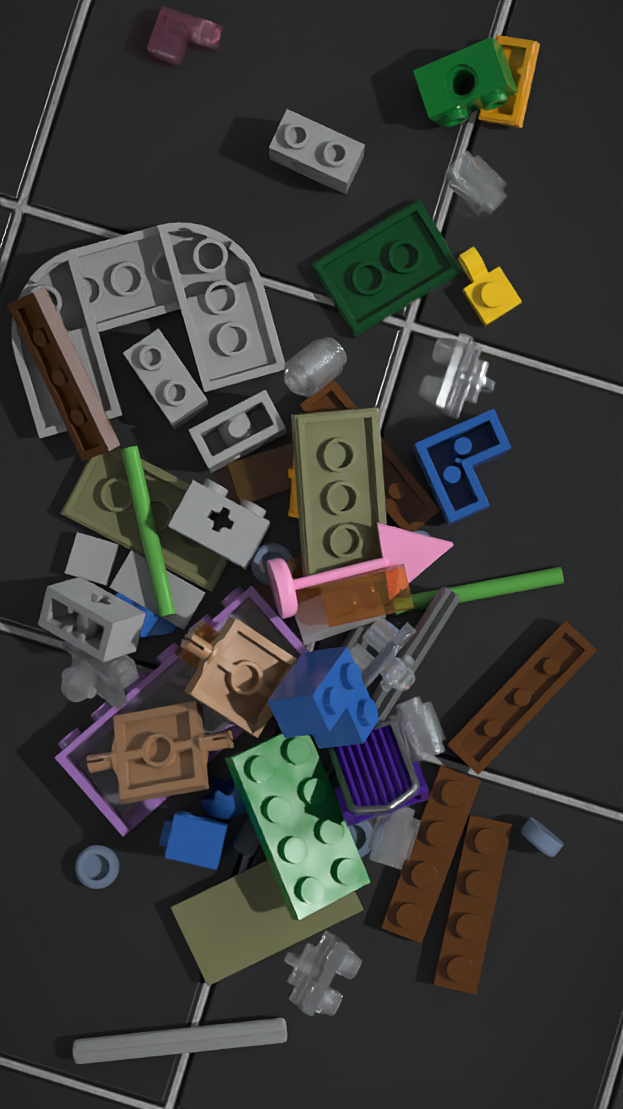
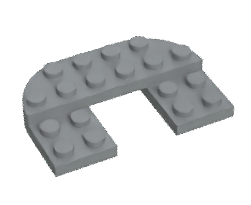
M181 222L167 223L63 252L43 264L30 277L19 297L20 299L43 287L46 288L108 419L121 416L122 411L99 332L181 309L204 392L287 369L265 289L254 263L233 240L203 225ZM12 318L11 335L14 354L39 439L68 431L14 318Z

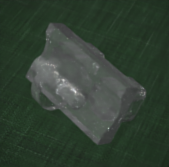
M461 333L458 340L440 337L437 339L433 350V360L436 363L448 366L445 378L443 380L427 375L419 391L420 397L435 405L446 416L456 419L459 418L464 400L476 403L480 390L493 392L496 384L493 380L485 377L489 362L479 359L482 346L473 342L474 338L472 336Z
M380 616L362 636L368 644L379 652V655L374 658L358 643L350 650L354 662L360 668L361 677L366 688L379 673L383 678L380 682V687L386 692H389L392 688L406 691L414 684L415 675L411 669L415 663L414 659L410 655H404L401 659L395 657L416 632L410 624L406 623L399 631L393 624Z
M67 641L62 643L64 650L72 656L71 668H66L61 674L63 679L61 691L66 698L73 702H80L86 698L91 699L98 694L116 709L127 703L124 688L139 679L133 659L123 655L113 661L102 662Z
M325 930L317 947L307 943L301 956L288 952L284 959L294 967L287 982L295 986L289 1000L298 1005L302 1012L312 1017L315 1011L330 1016L335 1015L341 1003L342 994L329 987L333 977L338 973L351 980L355 977L362 964V960L349 950L350 946L337 935Z

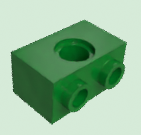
M492 37L413 70L429 119L439 125L444 124L445 127L456 126L467 121L469 113L484 108L486 111L499 108L508 102L507 97L518 93L504 49ZM474 76L475 85L472 91L466 95H460L459 88L461 82L467 77Z

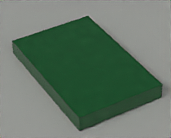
M420 199L311 263L312 270L354 338L461 275L464 271Z

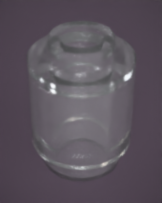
M469 151L464 152L444 174L450 181L449 187L477 214L481 213L484 209L491 214L507 197L503 192L507 183L479 155L474 157Z
M333 338L315 339L284 364V380L286 385L295 394L312 397L342 373L343 366L347 363L346 353L342 346Z
M420 696L395 705L398 713L391 716V719L397 723L407 752L411 755L413 762H420L446 751L442 742L446 738L431 701L422 703Z
M404 807L389 815L377 817L368 848L372 849L369 860L402 870L404 861H409L421 823L420 820L413 818L414 809Z

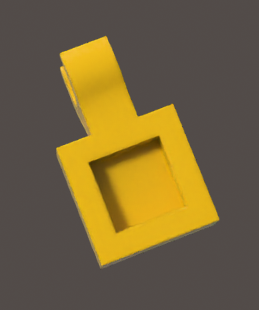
M474 246L459 255L457 260L472 282L462 292L484 326L522 303L500 266L488 273L481 256Z

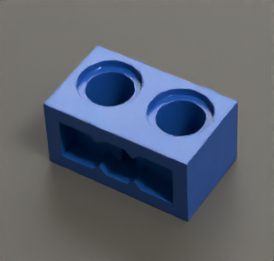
M179 810L175 813L174 819L168 817L165 820L159 846L167 847L165 858L217 870L221 861L230 821Z

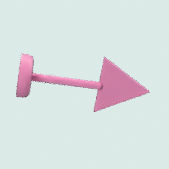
M376 522L382 558L294 580L287 563L283 559L275 558L268 560V576L278 613L281 619L289 618L296 614L298 603L295 590L384 568L388 598L391 599L454 544L453 542Z

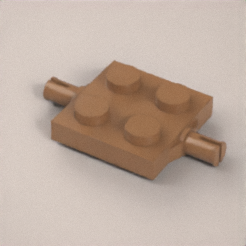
M231 616L227 619L216 639L210 644L194 632H188L184 637L191 642L182 640L181 647L200 658L198 669L184 692L248 734L258 738L268 720L274 716L267 701L296 663L297 659L237 618Z
M197 701L113 716L115 738L111 752L88 755L87 761L89 763H87V767L90 773L114 769L119 782L120 800L125 804L209 789L207 774L209 752L233 748V735L230 729L206 734L203 728L201 705Z

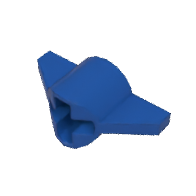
M118 592L115 594L116 597L146 613L139 638L172 634L176 625L159 617Z

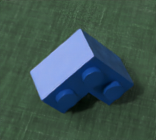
M494 409L415 443L412 448L447 527L484 511L490 506L473 468L507 454L512 448Z
M347 646L303 652L267 701L284 738L313 735L319 749L363 744L380 719L377 706L370 698L362 680L360 668L354 662Z

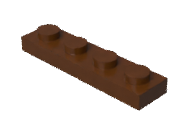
M43 287L8 304L7 306L82 462L120 446L112 424L107 418L46 288Z
M333 378L299 405L304 413L357 409ZM381 438L386 513L398 528L411 532L417 531L441 510Z
M566 620L563 621L446 745L479 775L597 649Z
M439 766L429 793L430 799L426 801L380 926L382 929L422 943L481 780L447 767Z
M470 814L468 816L433 979L434 986L476 995L511 833V823Z

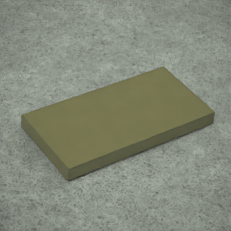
M368 407L291 415L303 577L382 558L376 522L387 525L379 408ZM384 568L306 588L385 580Z
M116 447L111 451L88 459L61 514L145 557L121 453L122 449ZM141 459L166 569L213 592L229 560L171 530L168 526L191 484ZM224 511L221 516L214 513L210 519L215 524V532H220L223 527L231 530L233 524L228 518V511Z
M267 860L170 907L208 986L364 910L356 892L353 891L301 920H292Z

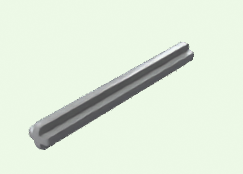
M274 1018L83 1038L73 1042V1058L75 1063L85 1064L284 1043L287 1041V1025L285 1019Z

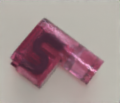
M162 6L148 44V55L154 56L155 59L180 66L189 41L216 50L222 36L223 26Z

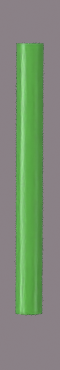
M138 446L124 448L121 450L159 617L176 614Z
M561 567L450 587L448 589L458 594L460 597L459 603L563 584L564 578ZM438 590L393 598L395 614L399 615L427 609Z

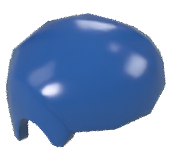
M232 775L228 780H220L214 777L211 793L203 795L199 799L204 812L216 818L230 819L247 813Z

